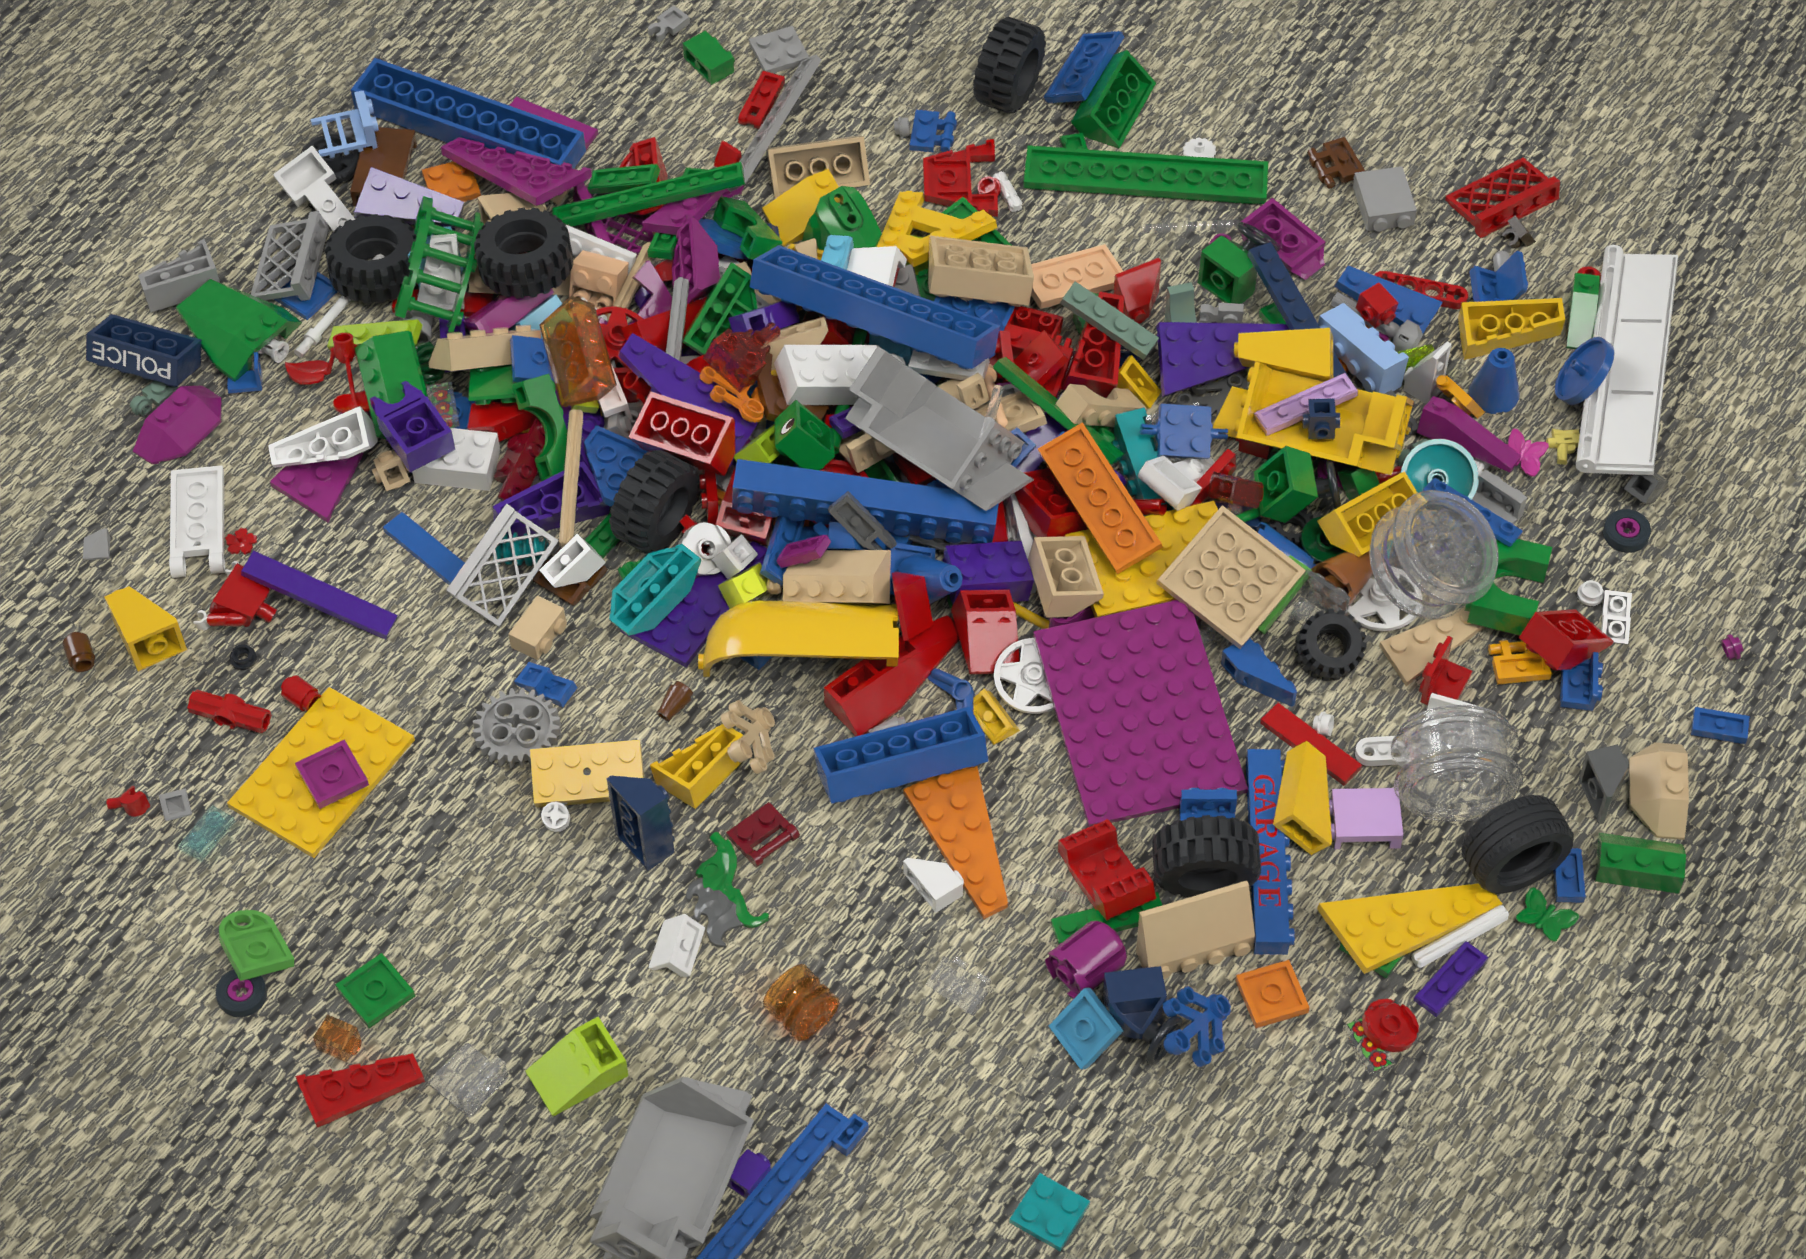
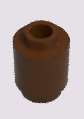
M81 632L70 633L62 642L69 666L76 672L90 670L94 666L95 655L88 635Z

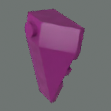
M1433 396L1424 406L1417 433L1430 439H1446L1456 442L1464 447L1472 457L1507 472H1511L1519 462L1520 454L1456 405Z

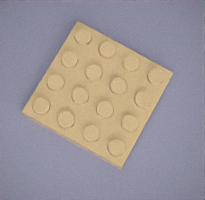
M1222 505L1161 575L1156 584L1179 602L1185 604L1189 610L1241 649L1300 580L1306 570Z

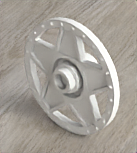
M1391 564L1379 565L1375 572L1386 571L1379 580L1370 578L1359 593L1362 597L1353 606L1350 605L1346 608L1347 613L1355 617L1353 620L1356 623L1360 622L1363 627L1375 631H1391L1408 625L1418 616L1423 606V589L1419 580L1402 567ZM1401 576L1408 579L1416 591L1400 587ZM1415 606L1409 615L1400 620V608ZM1377 614L1384 624L1370 622L1364 619V617Z
M1034 638L1019 640L1011 644L1002 652L995 665L994 682L998 694L1010 707L1024 713L1040 714L1053 710V702ZM1021 648L1020 662L1003 664L1011 653ZM1000 679L1016 685L1013 699L1004 691ZM1037 695L1052 702L1043 706H1028Z

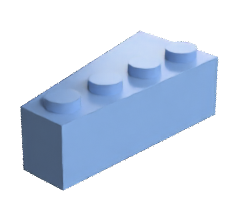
M1344 303L1319 316L1318 325L1320 328L1331 329L1333 351L1336 356L1347 365L1349 372L1361 381L1367 392L1373 393L1374 391L1385 394L1390 390L1395 391L1401 387L1409 356L1404 352L1398 354L1394 350L1395 345L1392 342L1381 340L1379 332L1374 327L1368 329L1365 326L1364 319Z

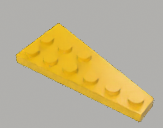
M1477 883L1319 903L1317 910L1362 972L1366 974L1445 936L1503 903L1495 893L1484 890Z

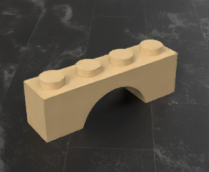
M1069 384L1056 403L1074 424L1083 422L1084 425L1108 427L1115 426V414L1145 407L1129 389L1114 388L1106 399L1094 393L1085 385Z

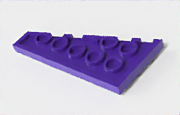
M633 333L620 350L619 358L638 378H643L652 387V392L733 417L735 419V454L745 446L759 422L744 420L739 409L726 401L718 403L712 400L710 392L714 386L719 384L715 382L712 384L704 383L700 379L698 371ZM727 390L728 393L737 397L735 394ZM733 457V459H732V461H731V463H730V466H729L728 470L730 469V467L732 466V464H733L734 461H735L734 457Z
M754 541L749 543L758 555L739 573L759 562L763 565L767 548ZM721 571L712 575H700L694 580L691 591L654 629L628 637L686 668L706 644L708 633L720 615L731 609L718 587L719 584L728 579Z

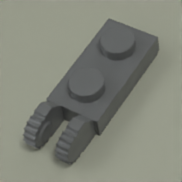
M849 491L829 506V513L868 550H883L874 540L877 537L890 549L897 545L896 540Z

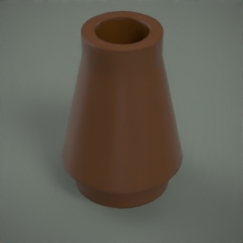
M676 681L673 685L670 684L661 706L656 712L657 715L670 722L672 717L692 701L693 691L680 681Z

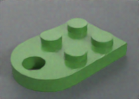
M256 910L236 911L226 916L220 923V944L240 981L294 967V957L275 922L265 913ZM241 922L248 923V925L240 926L237 924Z

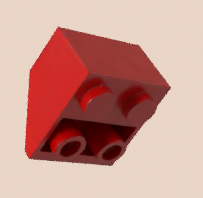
M1015 306L1004 331L1010 330L1013 360L1044 330L1055 341L1056 336L1061 334L1063 316L1024 306Z

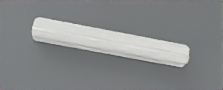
M1499 905L1412 954L1411 959L1416 967L1422 968L1460 947L1465 941L1469 942L1507 921L1509 913L1503 905Z

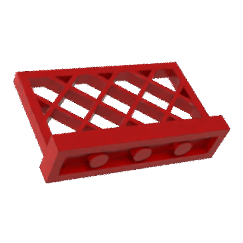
M1523 157L1446 195L1445 200L1454 210L1475 227V233L1480 238H1483L1509 225L1508 220L1516 215L1518 219H1521L1559 200L1560 180L1555 176L1548 178ZM1522 166L1528 171V174L1514 173V170ZM1498 178L1509 179L1508 183L1494 182ZM1512 180L1526 181V184H1512ZM1530 181L1541 182L1535 186L1529 185ZM1480 187L1489 189V193L1475 192V190ZM1493 189L1507 190L1506 195L1494 194L1492 191ZM1510 191L1521 192L1517 195H1509ZM1463 197L1470 200L1469 203L1458 202L1456 199ZM1473 199L1487 200V203L1476 204L1473 203ZM1490 201H1502L1496 205H1490ZM1471 210H1473V211H1482V212H1480V213H1478V214H1476V215L1474 216V215L1471 213Z

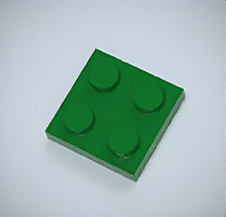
M383 953L335 984L337 991L368 1028H371L416 997L414 990Z

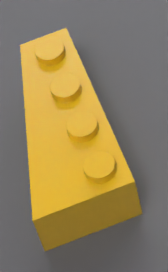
M1562 298L1462 302L1458 323L1464 360L1490 354L1496 348L1511 349L1561 335L1565 322Z

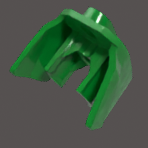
M840 186L819 199L815 212L809 218L802 242L815 238L817 249L824 251L828 236L839 235L852 237L855 249L872 248L877 245L882 233L863 196L854 187ZM834 198H839L842 203H837Z

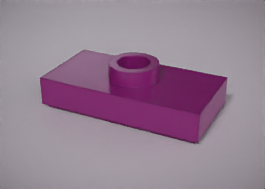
M826 534L789 543L785 546L776 562L781 568L799 563L807 564L812 560L821 558L831 540Z

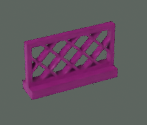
M584 182L574 186L573 202L593 198L587 189L588 186H585ZM610 192V193H599V194H601V195H607V194H611V193H614V192ZM630 213L617 215L627 220L624 225L614 221L616 216L583 224L587 234L614 245L624 246L628 251L636 253L637 257L642 249L641 246L636 245L638 241L643 240L651 243L654 237L652 232L644 231L643 228L639 232L629 227L632 222L642 225V222L646 220L645 215ZM610 226L619 230V233L613 235L606 230ZM626 233L635 237V239L629 242L621 237Z

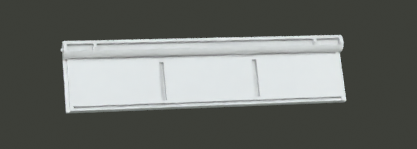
M1609 245L1605 248L1593 338L1602 337L1613 345L1615 354L1611 369L1602 384L1592 395L1584 400L1576 468L1580 472L1654 475L1678 255L1623 254V249L1618 245Z

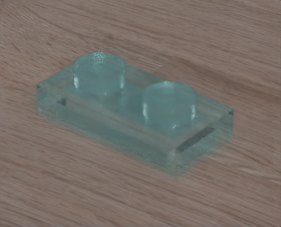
M212 805L178 845L179 849L202 862L235 823L234 817Z

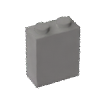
M1402 166L1355 173L1353 190L1366 231L1375 230L1381 232L1388 228H1407L1415 224L1417 209Z

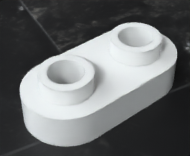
M1401 736L1367 737L1357 743L1355 757L1359 763L1365 766L1398 765L1406 762L1409 758L1410 744ZM1397 750L1400 754H1393L1391 751ZM1371 752L1373 756H1367L1364 753Z

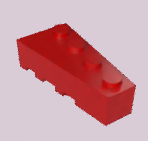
M1099 292V298L1123 313L1124 296ZM1086 321L1061 389L1066 390L1069 384L1085 385L1099 396L1107 398L1118 385L1121 344Z

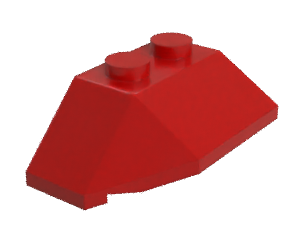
M655 137L632 144L629 154L619 166L629 167L657 164L660 168L657 182L668 180L667 171ZM666 204L630 213L636 215L650 214L658 211Z

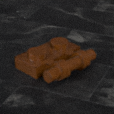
M1345 137L1323 143L1322 152H1317L1315 148L1307 151L1309 163L1313 168H1316L1321 183H1325L1328 189L1336 185L1333 178L1339 177L1343 184L1353 181L1355 173L1365 171ZM1330 162L1332 167L1327 168L1324 163Z

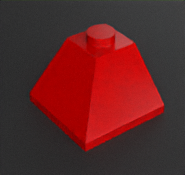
M1160 258L1115 274L1114 294L1124 296L1123 314L1138 324L1144 322L1150 316L1157 298L1161 271Z

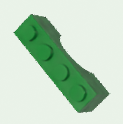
M723 196L719 198L712 219L722 229L731 231L743 238L740 250L749 259H755L778 245L782 246L783 241L746 201Z
M550 374L511 385L519 410L534 414L542 423L545 431L544 447L535 458L541 482L565 470L568 429L565 426L563 409L558 403L555 393L556 387L553 380H551Z

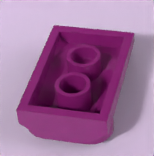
M1273 197L1241 221L1254 226L1274 239L1280 245V251L1277 253L1285 267L1304 280H1307L1325 266L1324 247L1326 241ZM1241 234L1243 241H1245V239H1248L1243 234Z

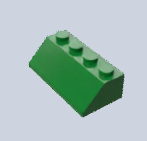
M1128 50L1117 53L1109 61L1087 99L1082 101L1071 123L1080 133L1084 134V137L1120 148L1156 82Z
M408 330L373 336L355 348L376 437L382 439L386 438L379 429L377 416L371 407L370 398L376 396L388 404L398 403L405 396L401 385L404 381L409 382L412 386L421 390L425 397H428L412 332Z

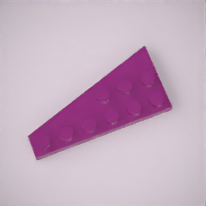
M370 410L366 411L365 413L372 420ZM364 452L346 459L285 466L270 481V485L329 523L332 517L331 514L335 506L338 505L341 495L351 480Z

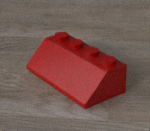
M650 391L629 438L643 450L649 452L663 450L691 466L725 476L735 455V419Z

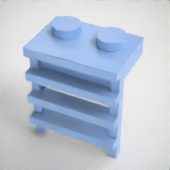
M364 90L354 92L358 109L311 119L312 126L322 124L328 148L318 150L321 157L330 155V158L335 157L334 154L341 152L347 155L350 150L355 149L361 152L364 147L372 146L373 149L378 148L375 131H379L376 116L371 117L370 115L374 113L371 99L366 100ZM350 118L356 142L347 144L341 119ZM336 121L342 145L332 146L327 122Z

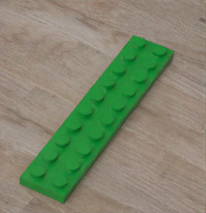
M1028 145L1024 188L1265 204L1267 200L1269 162Z

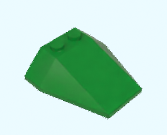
M209 279L176 306V311L194 337L202 340L201 347L214 366L234 382L252 368L254 352L261 350L278 334L286 339L302 324L298 318L283 307L212 279Z

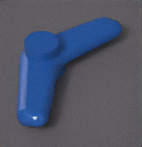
M933 669L928 679L955 698L957 710L970 706L974 714L973 698L975 692L972 685L968 681L940 669Z

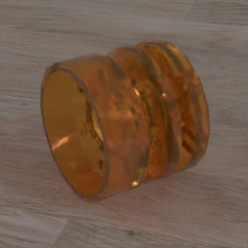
M800 964L788 969L770 986L763 999V1007L776 1020L782 1021L783 1028L789 1031L795 1040L804 1041L813 1036L832 1019L839 1007V998L826 985L820 984L819 977L808 966Z

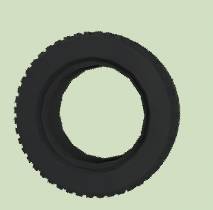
M1527 795L1499 805L1481 817L1464 836L1461 854L1481 888L1495 894H1504L1525 888L1555 870L1570 854L1573 847L1574 834L1553 800L1541 795Z

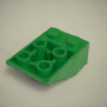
M512 364L470 369L469 401L475 400V405L491 404L493 399H501V403L516 402L511 385L518 382H513Z

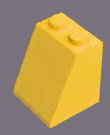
M130 586L104 596L115 627L137 671L187 650L177 619Z

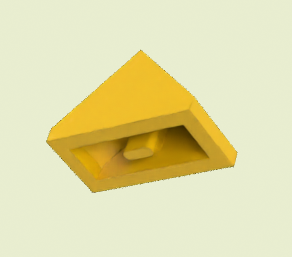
M1132 355L1128 356L1119 370L1116 388L1129 389L1147 409H1150L1160 395L1161 390Z

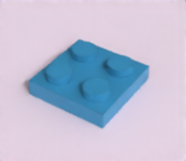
M1084 988L1048 1026L1080 1069L1090 1067L1123 1032L1122 1028L1091 988Z

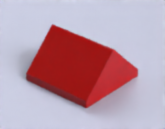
M893 572L892 580L903 641H906L933 626L924 576Z

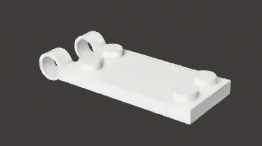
M223 466L171 470L169 559L171 577H186L185 557L209 555L211 574L225 573Z

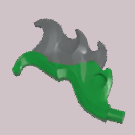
M715 832L710 836V840L716 845L717 852L699 866L696 876L702 878L691 883L686 895L687 902H690L693 896H698V902L694 911L695 919L699 922L701 915L707 916L709 921L707 927L709 941L714 946L726 948V943L722 941L723 935L726 932L742 926L747 928L759 927L769 921V914L763 913L758 917H754L749 913L740 889L732 886L737 871L735 850L729 839L725 840L719 832Z

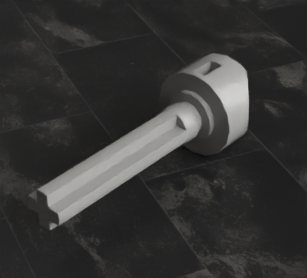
M1337 292L1330 305L1337 307L1344 303L1362 318L1355 308L1357 302ZM1408 319L1401 326L1391 321L1387 325L1382 324L1375 328L1377 331L1393 338L1394 350L1399 354L1402 352L1408 353L1411 349H1415L1423 336L1419 325ZM1364 320L1366 325L1372 327V325L1369 322H1366Z

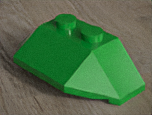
M732 262L729 264L687 329L682 343L701 355H710L713 346L718 342L726 345L738 343L735 342L728 318L758 308L755 290L750 287L751 275Z

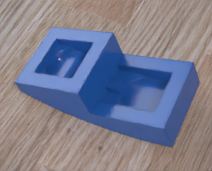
M531 662L527 663L514 681L517 686L524 688L528 692L535 690L536 696L544 694L545 700H551L553 704L560 707L565 706L577 689L574 681L553 675L550 668Z

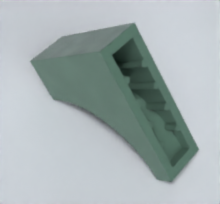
M1192 282L1167 287L1164 322L1197 323Z

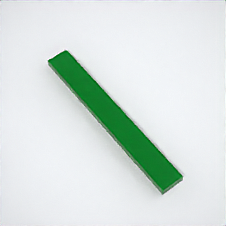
M737 162L553 207V216L556 215L564 224L572 227L745 185L744 169L742 163Z

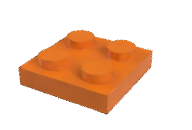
M454 161L422 169V175L428 189L463 202L481 196L474 173Z
M1290 960L1236 975L1235 981L1255 1029L1309 1013L1310 1007Z

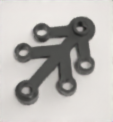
M1237 373L1224 377L1221 381L1200 384L1203 387H1192L1193 393L1197 395L1204 394L1206 391H1220L1217 395L1191 397L1188 393H1181L1177 396L1176 404L1211 407V416L1215 412H1217L1218 416L1231 387L1247 389L1248 383L1244 376Z

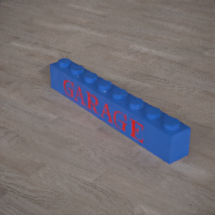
M1247 749L1246 756L1248 823L1258 833L1261 874L1254 885L1251 886L1252 915L1255 931L1254 954L1288 955L1289 945H1294L1295 940L1294 928H1289V920H1293V903H1288V896L1292 895V879H1287L1286 871L1291 870V856L1285 854V847H1289L1290 838L1273 825L1285 760H1281L1280 749Z

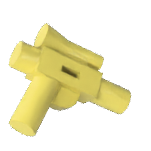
M1552 429L1553 438H1547L1546 442L1549 444V448L1557 449V464L1566 465L1567 454L1575 452L1576 447H1578L1579 430Z

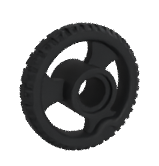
M329 134L333 147L342 145L339 134ZM319 136L312 139V141L310 140L304 146L301 153L311 146L318 153V150L327 149L325 136ZM345 137L347 144L355 142L350 137ZM358 149L350 150L352 154L346 156L342 155V152L334 154L335 157L330 158V155L322 156L337 178L329 185L346 182V180L355 175L360 156Z

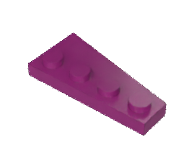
M727 189L667 203L642 222L644 231L676 235L677 231L690 217L696 218L699 222Z

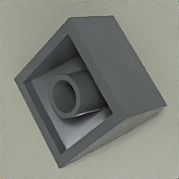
M1618 744L1587 751L1579 776V781L1598 824H1603L1620 794L1622 785L1625 782L1626 772L1629 769L1628 758L1626 754H1622Z

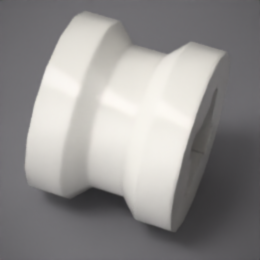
M551 802L543 808L541 817L547 829L553 832H560L569 826L570 814L565 805L559 802Z

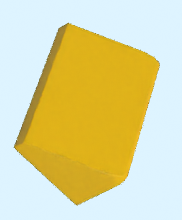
M984 688L973 698L974 716L993 745L1020 731L992 692Z

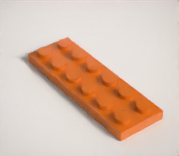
M1083 422L1038 448L1039 454L1117 574L1163 548L1161 541Z

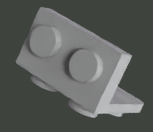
M1485 469L1478 477V488L1472 500L1506 521L1515 524L1523 516L1527 497L1520 490L1514 489L1502 481L1500 477L1493 475Z

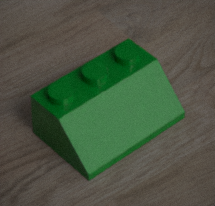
M1599 832L1595 882L1680 893L1685 879L1686 852L1683 844Z

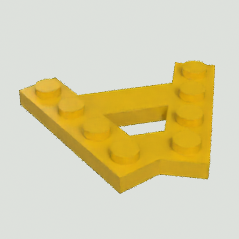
M899 192L877 247L897 246L906 257V261L913 267H916L929 260L930 236L971 241L997 229L996 219L984 210L960 219L922 208L924 202L923 192ZM913 228L931 233L921 239L910 236Z

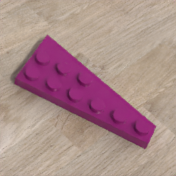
M460 137L441 146V153L446 158L535 206L544 204L551 198L563 194L570 188L592 177L590 168L583 167L581 170L572 168V164L565 162L561 165L550 163L548 158L519 151L514 155L506 153V148L497 147L496 149L485 148L484 143Z

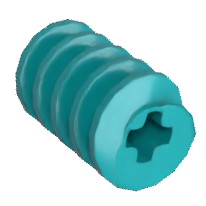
M507 533L502 540L508 539ZM514 533L512 538L518 537V534ZM539 537L533 538L534 553L545 551L549 546V541L543 538V541H539ZM528 539L513 542L516 556L531 554ZM510 542L499 544L495 549L497 560L513 557ZM542 555L535 556L536 563ZM532 557L517 560L518 566H521L524 560L527 566L533 565ZM508 561L505 563L506 565H511L513 561Z

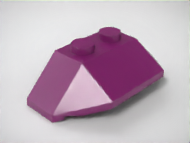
M690 217L677 231L676 239L678 242L674 249L672 263L673 288L674 281L679 277L689 281L687 304L705 297L720 279L717 245L694 217Z
M180 386L145 419L133 453L150 464H159L161 461H169L186 456L221 423V397L204 386Z

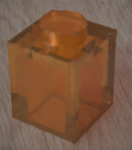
M328 1014L313 1037L317 1050L346 1063L351 1055L354 1056L358 1053L362 1043L356 1026Z

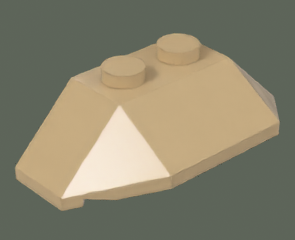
M825 317L776 330L749 340L729 344L728 346L733 352L730 360L753 369L752 362H749L747 358L750 349L753 348L773 354L771 370H776L774 362L784 345L821 344L828 332Z
M1653 743L1629 758V807L1656 838L1684 840L1689 805L1688 753L1683 745Z

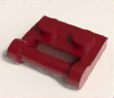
M768 802L727 831L726 836L757 868L763 864V860L790 840L793 842L799 838L800 833L793 824L789 823ZM779 829L783 831L759 850H753L755 846Z

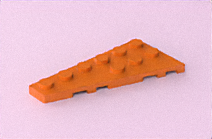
M966 767L949 774L929 777L903 789V794L953 871L957 870L964 880L963 888L983 919L1008 908V900L978 767Z

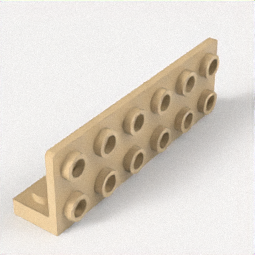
M979 373L965 380L950 379L938 386L973 410L990 401L984 378ZM862 430L849 437L842 438L838 453L859 473L880 460L891 456L895 451Z

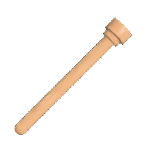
M989 364L984 382L997 423L1005 428L1008 425V420L994 383L997 379V373L993 369V365Z

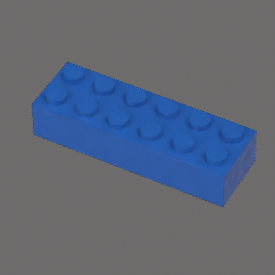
M970 706L813 748L817 772L831 804L844 802L862 795H871L877 791L897 788L903 784L923 781L929 777L949 774L955 770L975 767L981 763L989 762L985 734Z

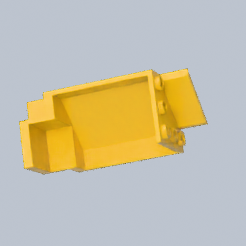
M1255 362L1254 367H1250L1247 376V382H1250L1249 389L1246 390L1232 386L1213 424L1215 429H1228L1227 434L1229 437L1279 449L1289 446L1308 452L1313 457L1391 475L1394 470L1395 460L1399 458L1403 449L1405 435H1408L1411 430L1408 427L1414 401L1398 394L1395 397L1374 391L1372 393L1357 389L1358 396L1335 406L1336 413H1340V428H1335V439H1308V429H1303V420L1266 436L1254 419L1255 412L1321 384L1324 381L1273 370L1260 362Z

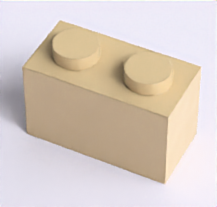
M537 595L508 634L511 648L536 660L543 653H548L552 647V640L557 634H562L566 628L567 621L564 608Z

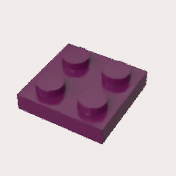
M345 740L295 763L297 771L319 809L369 786L368 779Z

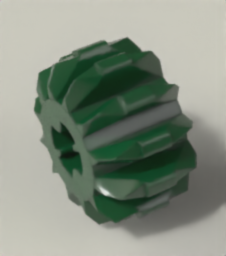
M430 341L417 344L415 348L425 385L438 382L444 377L445 370L429 368V361L435 346Z

